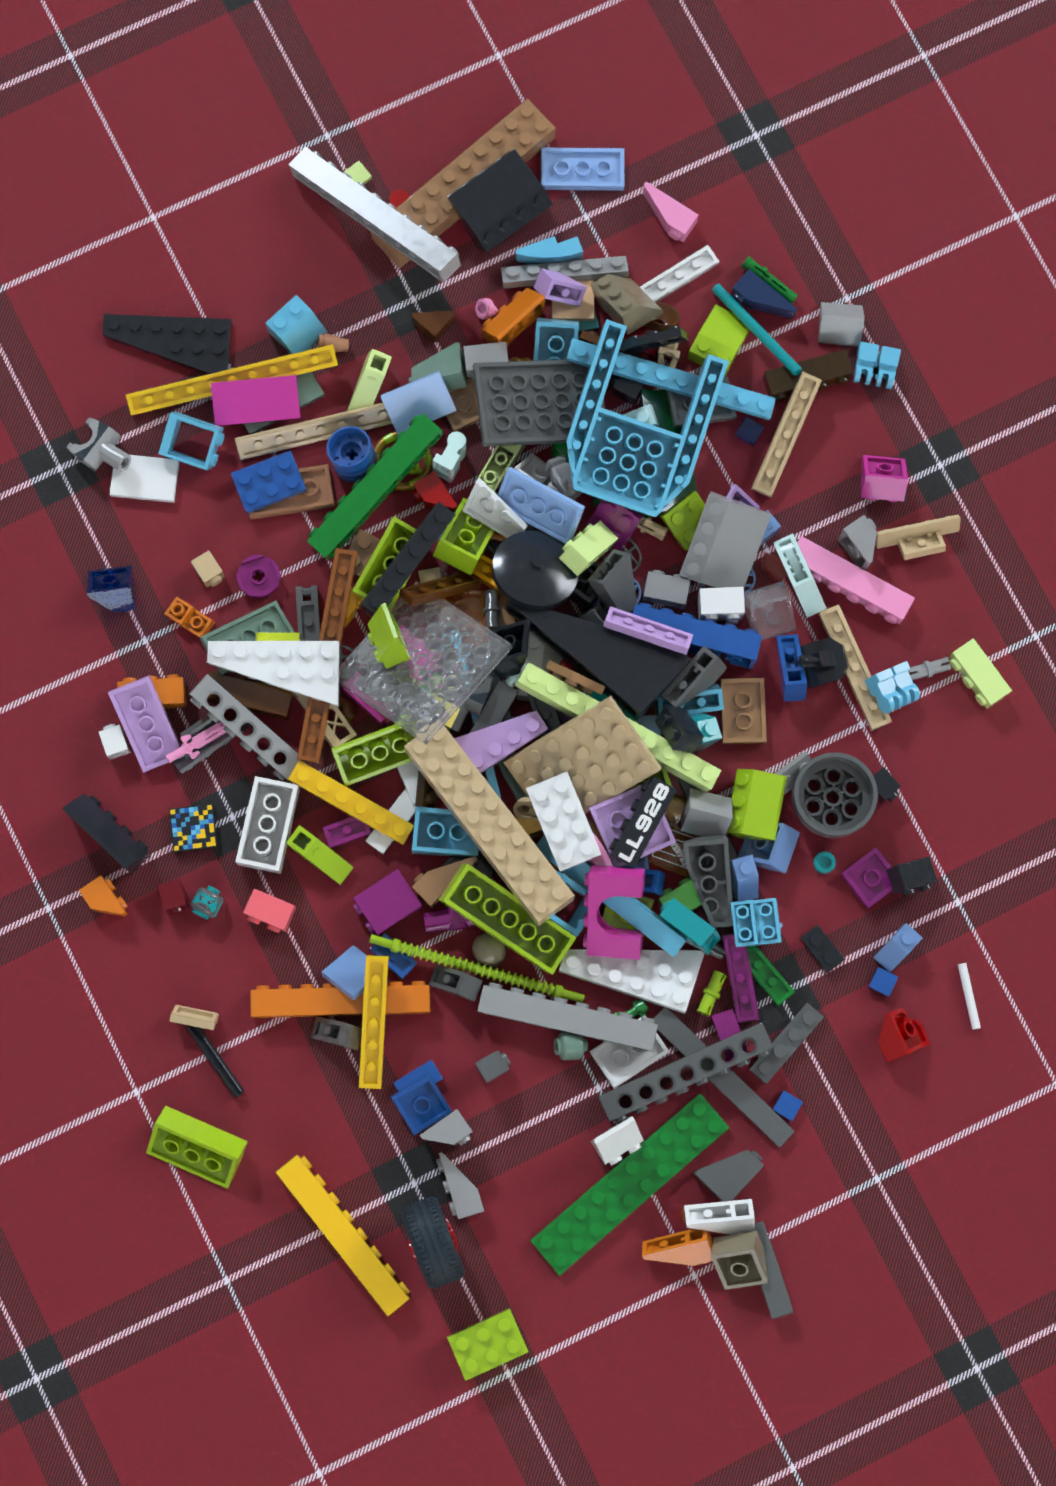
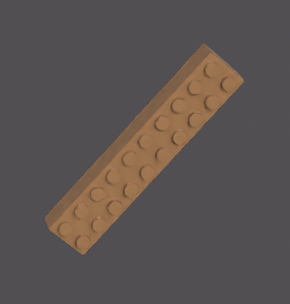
M529 99L525 100L396 208L397 211L402 215H408L417 226L419 224L422 225L430 235H441L459 219L446 196L513 148L525 163L541 151V148H544L555 139L556 128ZM371 232L372 240L399 269L411 260Z

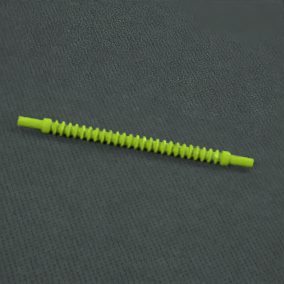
M371 934L369 943L389 948L394 953L400 951L401 955L407 953L408 957L413 955V958L418 956L420 960L425 958L426 962L431 960L432 963L438 962V965L443 963L444 967L449 965L451 969L456 967V970H459V968L462 969V972L467 970L469 974L474 972L475 976L480 974V977L485 975L487 979L492 977L493 981L498 979L499 982L505 981V984L510 982L511 986L516 984L518 988L523 986V989H526L527 987L529 991H532V989L536 993L541 991V994L547 993V996L551 994L553 998L562 997L583 1003L584 994L563 989L561 985L553 986V983L548 985L546 981L541 983L540 979L538 981H535V978L530 980L528 976L523 978L522 974L517 976L516 973L510 974V971L505 973L504 969L499 971L498 967L492 969V966H489L488 968L486 964L481 966L480 962L474 964L473 960L471 962H468V959L463 961L461 957L456 959L455 955L450 957L449 954L443 955V952L438 954L437 950L432 952L431 948L425 950V947L419 948V945L414 947L413 943L407 945L406 941L401 943V940L396 938L390 940Z

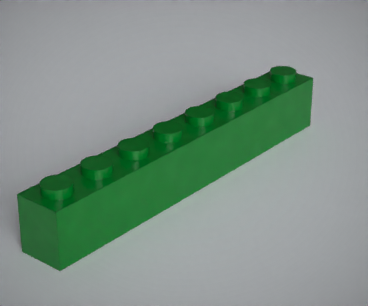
M423 413L420 416L416 415L410 421V427L405 432H400L395 438L396 443L391 448L387 447L382 452L378 463H373L367 469V475L362 480L359 479L354 483L351 493L348 496L344 495L338 501V507L333 512L327 513L323 518L324 523L319 528L315 527L308 535L309 539L307 542L328 561L334 557L335 549L343 547L444 434Z

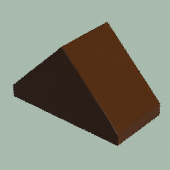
M455 311L412 313L413 324L436 343L454 324Z

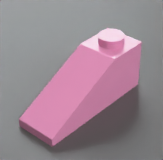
M645 182L642 193L663 228L672 239H679L684 242L696 225L698 214L648 182Z

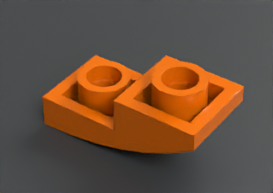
M178 597L174 599L164 613L168 618L198 638L207 634L215 624L212 619Z

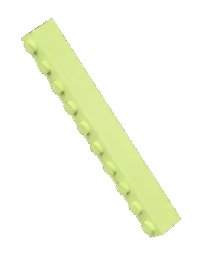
M529 662L523 668L514 685L571 718H575L600 703ZM627 718L661 768L704 792L712 789L721 772L720 769L691 753L672 750L665 738Z

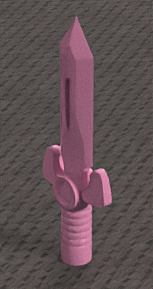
M218 722L192 737L189 743L187 741L191 738L190 734L181 736L182 746L165 756L167 761L171 763L184 754H189L191 759H195L200 752L198 750L192 752L193 749H200L226 734L223 730L225 725Z

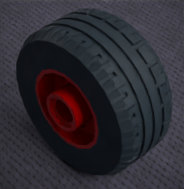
M430 1196L426 1200L422 1199L419 1202L412 1203L411 1206H405L401 1211V1216L409 1237L408 1244L415 1262L418 1261L428 1287L436 1289L441 1285L444 1286L447 1283L454 1282V1280L461 1279L465 1274V1270L458 1253V1242L451 1224L444 1216L437 1197Z

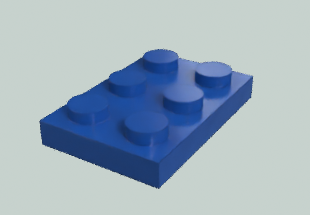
M291 450L231 473L246 514L307 491Z

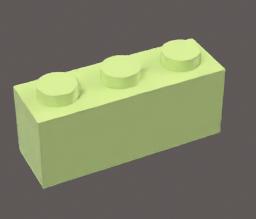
M601 521L597 522L594 526L589 524L583 532H579L573 540H569L562 548L564 553L559 559L579 576L604 555L618 540V537Z
M974 638L949 656L952 668L961 673L964 684L969 689L972 688L976 694L977 702L981 706H985L986 709L1012 691Z

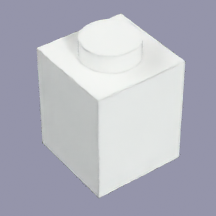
M110 724L103 727V731L99 732L106 755L110 760L131 753L123 728L120 725Z

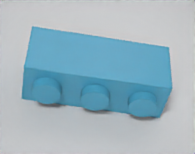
M717 683L713 684L679 708L687 709L690 715L724 710L722 688ZM661 696L654 703L655 714L658 716L665 705H673Z

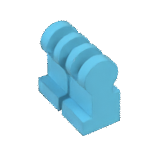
M860 342L857 349L853 382L859 383L861 374H864L865 384L869 385L874 375L872 373L873 368H877L875 386L880 387L882 378H885V388L892 389L901 349L882 346L878 354L879 345Z
M907 661L864 680L872 697H876L878 707L883 713L899 709L902 706L917 701L920 697L919 689L909 675L908 670L910 666Z

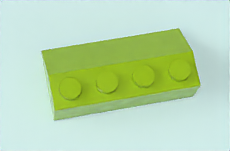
M396 517L392 518L352 590L361 600L364 599L416 530L415 528ZM408 579L406 580V582L403 584V586H402L401 588H404V587H405V585H406ZM400 590L387 605L390 612L399 597Z
M415 719L405 720L331 748L344 785L354 784L412 762L405 753L404 746L420 735Z
M165 1106L155 1122L146 1153L228 1189L243 1157L248 1141Z

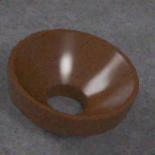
M655 302L663 310V314L648 322L646 326L659 332L666 331L668 327L677 326L680 320L679 312L666 303Z

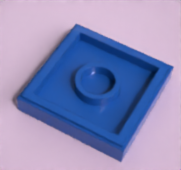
M430 1074L425 1075L391 1096L414 1136L452 1113Z

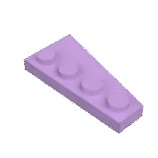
M536 710L457 737L455 740L479 772L483 773L549 729Z

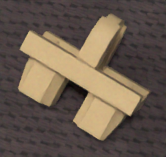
M678 343L664 347L660 346L658 364L664 365V357H669L672 361L668 367H676L681 352L677 351Z

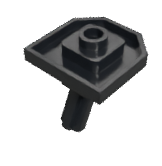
M826 638L800 646L802 655L799 656L797 664L801 668H805L809 688L842 680L849 668L844 645L832 638Z

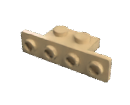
M959 515L946 516L921 523L885 529L877 532L876 546L880 549L898 545L904 560L945 552L946 545L942 535L958 532L960 530L961 518Z

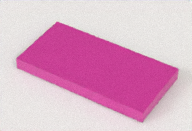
M296 375L211 383L214 420L217 426L301 418Z

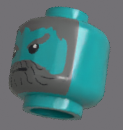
M208 886L207 889L199 888L191 901L192 912L207 920L209 917H215L223 904V898L219 896L220 891L212 886Z

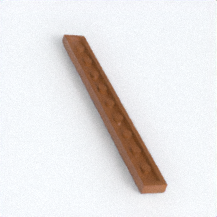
M336 548L319 641H339L341 649L358 553L357 551ZM308 697L297 757L298 761L320 764L330 703Z

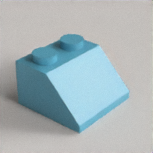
M297 295L266 322L268 333L290 354L309 350L318 341L319 334L324 335V333H327V330L313 311Z

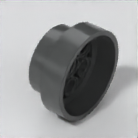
M826 753L810 760L797 775L792 788V805L799 821L811 832L826 838H842L857 832L872 817L878 800L877 785L871 771L860 760L844 753ZM829 772L835 773L838 776V781L831 782L827 774ZM816 782L819 787L818 791H811L808 788V783ZM847 784L855 786V794H849L846 791ZM827 794H834L837 802L835 804L829 803L826 799ZM814 803L818 808L817 813L809 812L807 804ZM845 806H852L855 809V815H847ZM827 815L834 816L836 824H827L825 817Z

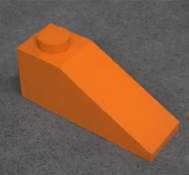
M690 1229L642 1241V1257L644 1260L691 1266L706 1264L712 1261L713 1239L709 1231Z

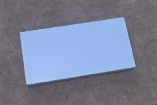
M541 148V185L545 190L624 191V148Z
M512 467L507 469L498 496L524 522L565 544L573 539L585 506Z

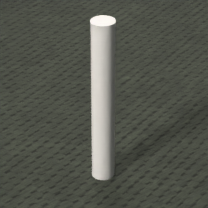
M958 964L972 1030L979 1029L981 1026L967 964Z

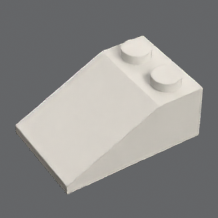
M632 1116L596 1137L591 1143L603 1163H610L612 1166L622 1160L621 1154L629 1151L631 1154L640 1149L641 1145L639 1143L644 1140Z

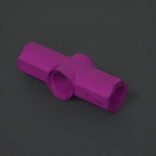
M451 908L423 913L426 933L447 929L449 931L469 928V926H474L473 923Z

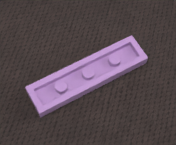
M611 606L603 627L687 655L693 634Z

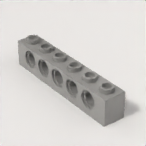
M206 674L189 693L192 696L190 701L199 709L202 706L209 711L207 716L215 723L218 721L225 725L223 730L232 738L235 735L242 740L240 745L248 752L251 750L255 751L259 755L256 759L265 767L268 764L275 769L273 774L281 781L284 779L288 780L298 763V753ZM211 694H216L219 697V704L215 707H211L207 703V698ZM229 708L236 712V717L232 721H227L224 718V712ZM244 723H249L252 726V733L248 736H244L240 731ZM264 737L269 741V746L265 750H260L257 747V742L260 738ZM278 752H282L285 755V761L280 765L274 762V755Z

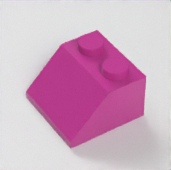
M863 455L860 482L861 498L904 502L908 483L905 459Z

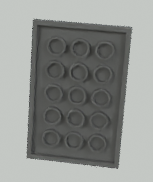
M566 360L483 362L473 364L483 447L566 443L589 367ZM604 398L600 407L605 409Z

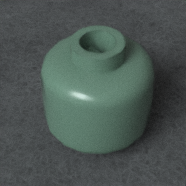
M563 1031L554 1039L555 1055H559V1058L564 1061L580 1060L584 1052L588 1050L587 1039L579 1034Z

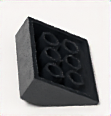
M514 148L446 196L477 249L486 253L553 205L544 187Z

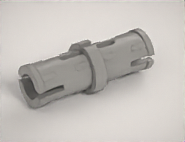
M944 657L932 662L924 661L921 665L910 667L908 672L909 674L915 673L910 675L912 680L925 676L929 678L933 677V674L951 670V665L941 666L950 662L948 657Z

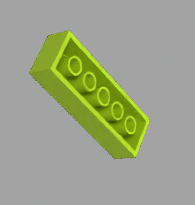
M462 863L439 898L440 902L548 974L553 975L576 939L574 935L550 919L537 926L512 893L468 863Z

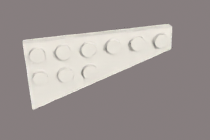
M569 949L561 962L559 972L685 1014L704 952L701 950H679L675 957H672L665 950H642L640 960L587 956V950Z

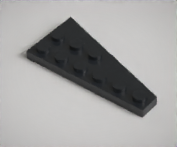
M104 314L103 336L105 338L127 346L136 347L143 352L155 354L162 359L187 368L196 369L206 375L229 370L231 319Z

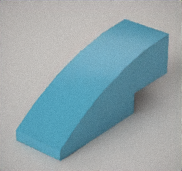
M555 236L515 250L516 262L530 265L582 260L583 249L578 237L557 243Z

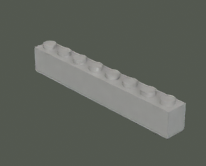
M490 982L489 986L483 985L478 1007L479 1013L653 1051L658 1024H654V1019L641 1017L640 1021L632 1019L633 1015L620 1012L618 1016L610 1014L611 1010L598 1007L596 1011L588 1009V1004L576 1002L574 1006L567 1004L566 999L554 997V1001L545 999L546 995L533 992L532 996L525 995L524 990L511 987V991L502 989L503 985Z

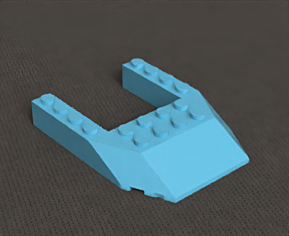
M606 319L566 441L573 490L656 517L690 483L729 361L710 354L705 358L681 434L600 408L627 328L625 325Z

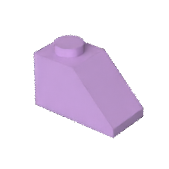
M542 268L534 285L536 291L542 294L545 299L576 306L580 305L587 289L585 285L559 272Z

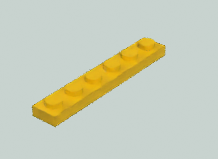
M300 760L288 779L401 845L404 844L414 827L413 824Z
M366 955L359 1088L381 1089L389 956Z

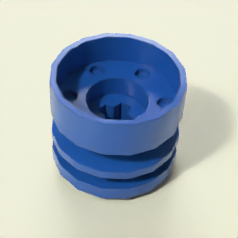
M342 427L335 431L328 439L326 446L327 455L338 476L347 482L355 483L359 479L362 480L367 475V469L373 463L377 464L378 462L377 454L369 436L359 427Z

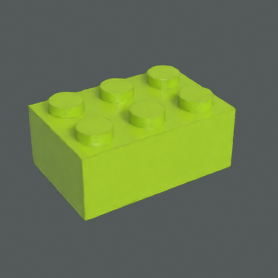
M510 1308L447 1336L465 1381L528 1353Z

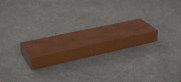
M462 572L401 588L399 596L411 606L479 589L482 582L473 574L469 575Z

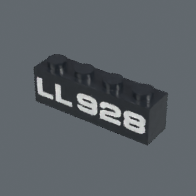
M651 777L650 780L646 779L640 789L643 792L640 799L636 798L630 807V810L633 811L629 819L625 818L619 828L622 831L619 838L614 837L608 848L611 850L610 856L632 868L636 867L677 791L676 788L656 777Z

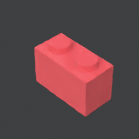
M253 889L243 913L248 916V921L257 925L263 922L268 925L267 929L279 933L280 930L286 932L296 907L257 889Z

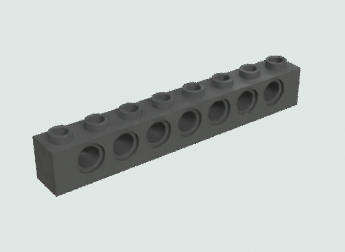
M759 1023L600 1095L599 1099L609 1121L614 1120L615 1123L627 1119V1114L634 1110L636 1114L647 1110V1104L655 1101L656 1105L669 1100L667 1095L674 1092L676 1095H680L689 1090L687 1087L696 1083L697 1086L708 1082V1077L716 1074L717 1077H720L730 1072L728 1068L733 1065H737L739 1068L750 1063L749 1058L757 1055L759 1059L770 1054L769 1049L773 1048V1045L763 1024ZM745 1040H751L754 1044V1049L749 1053L744 1052L741 1047ZM725 1049H731L734 1054L733 1059L729 1062H725L721 1058V1053ZM705 1058H710L713 1061V1068L710 1071H704L701 1068V1061ZM685 1067L691 1068L693 1071V1076L690 1080H683L680 1076L681 1070ZM663 1077H670L672 1079L673 1085L670 1089L661 1088L660 1080ZM643 1086H649L652 1089L653 1093L650 1098L644 1099L640 1096L639 1091ZM623 1095H628L632 1099V1104L628 1108H623L619 1104V1099Z

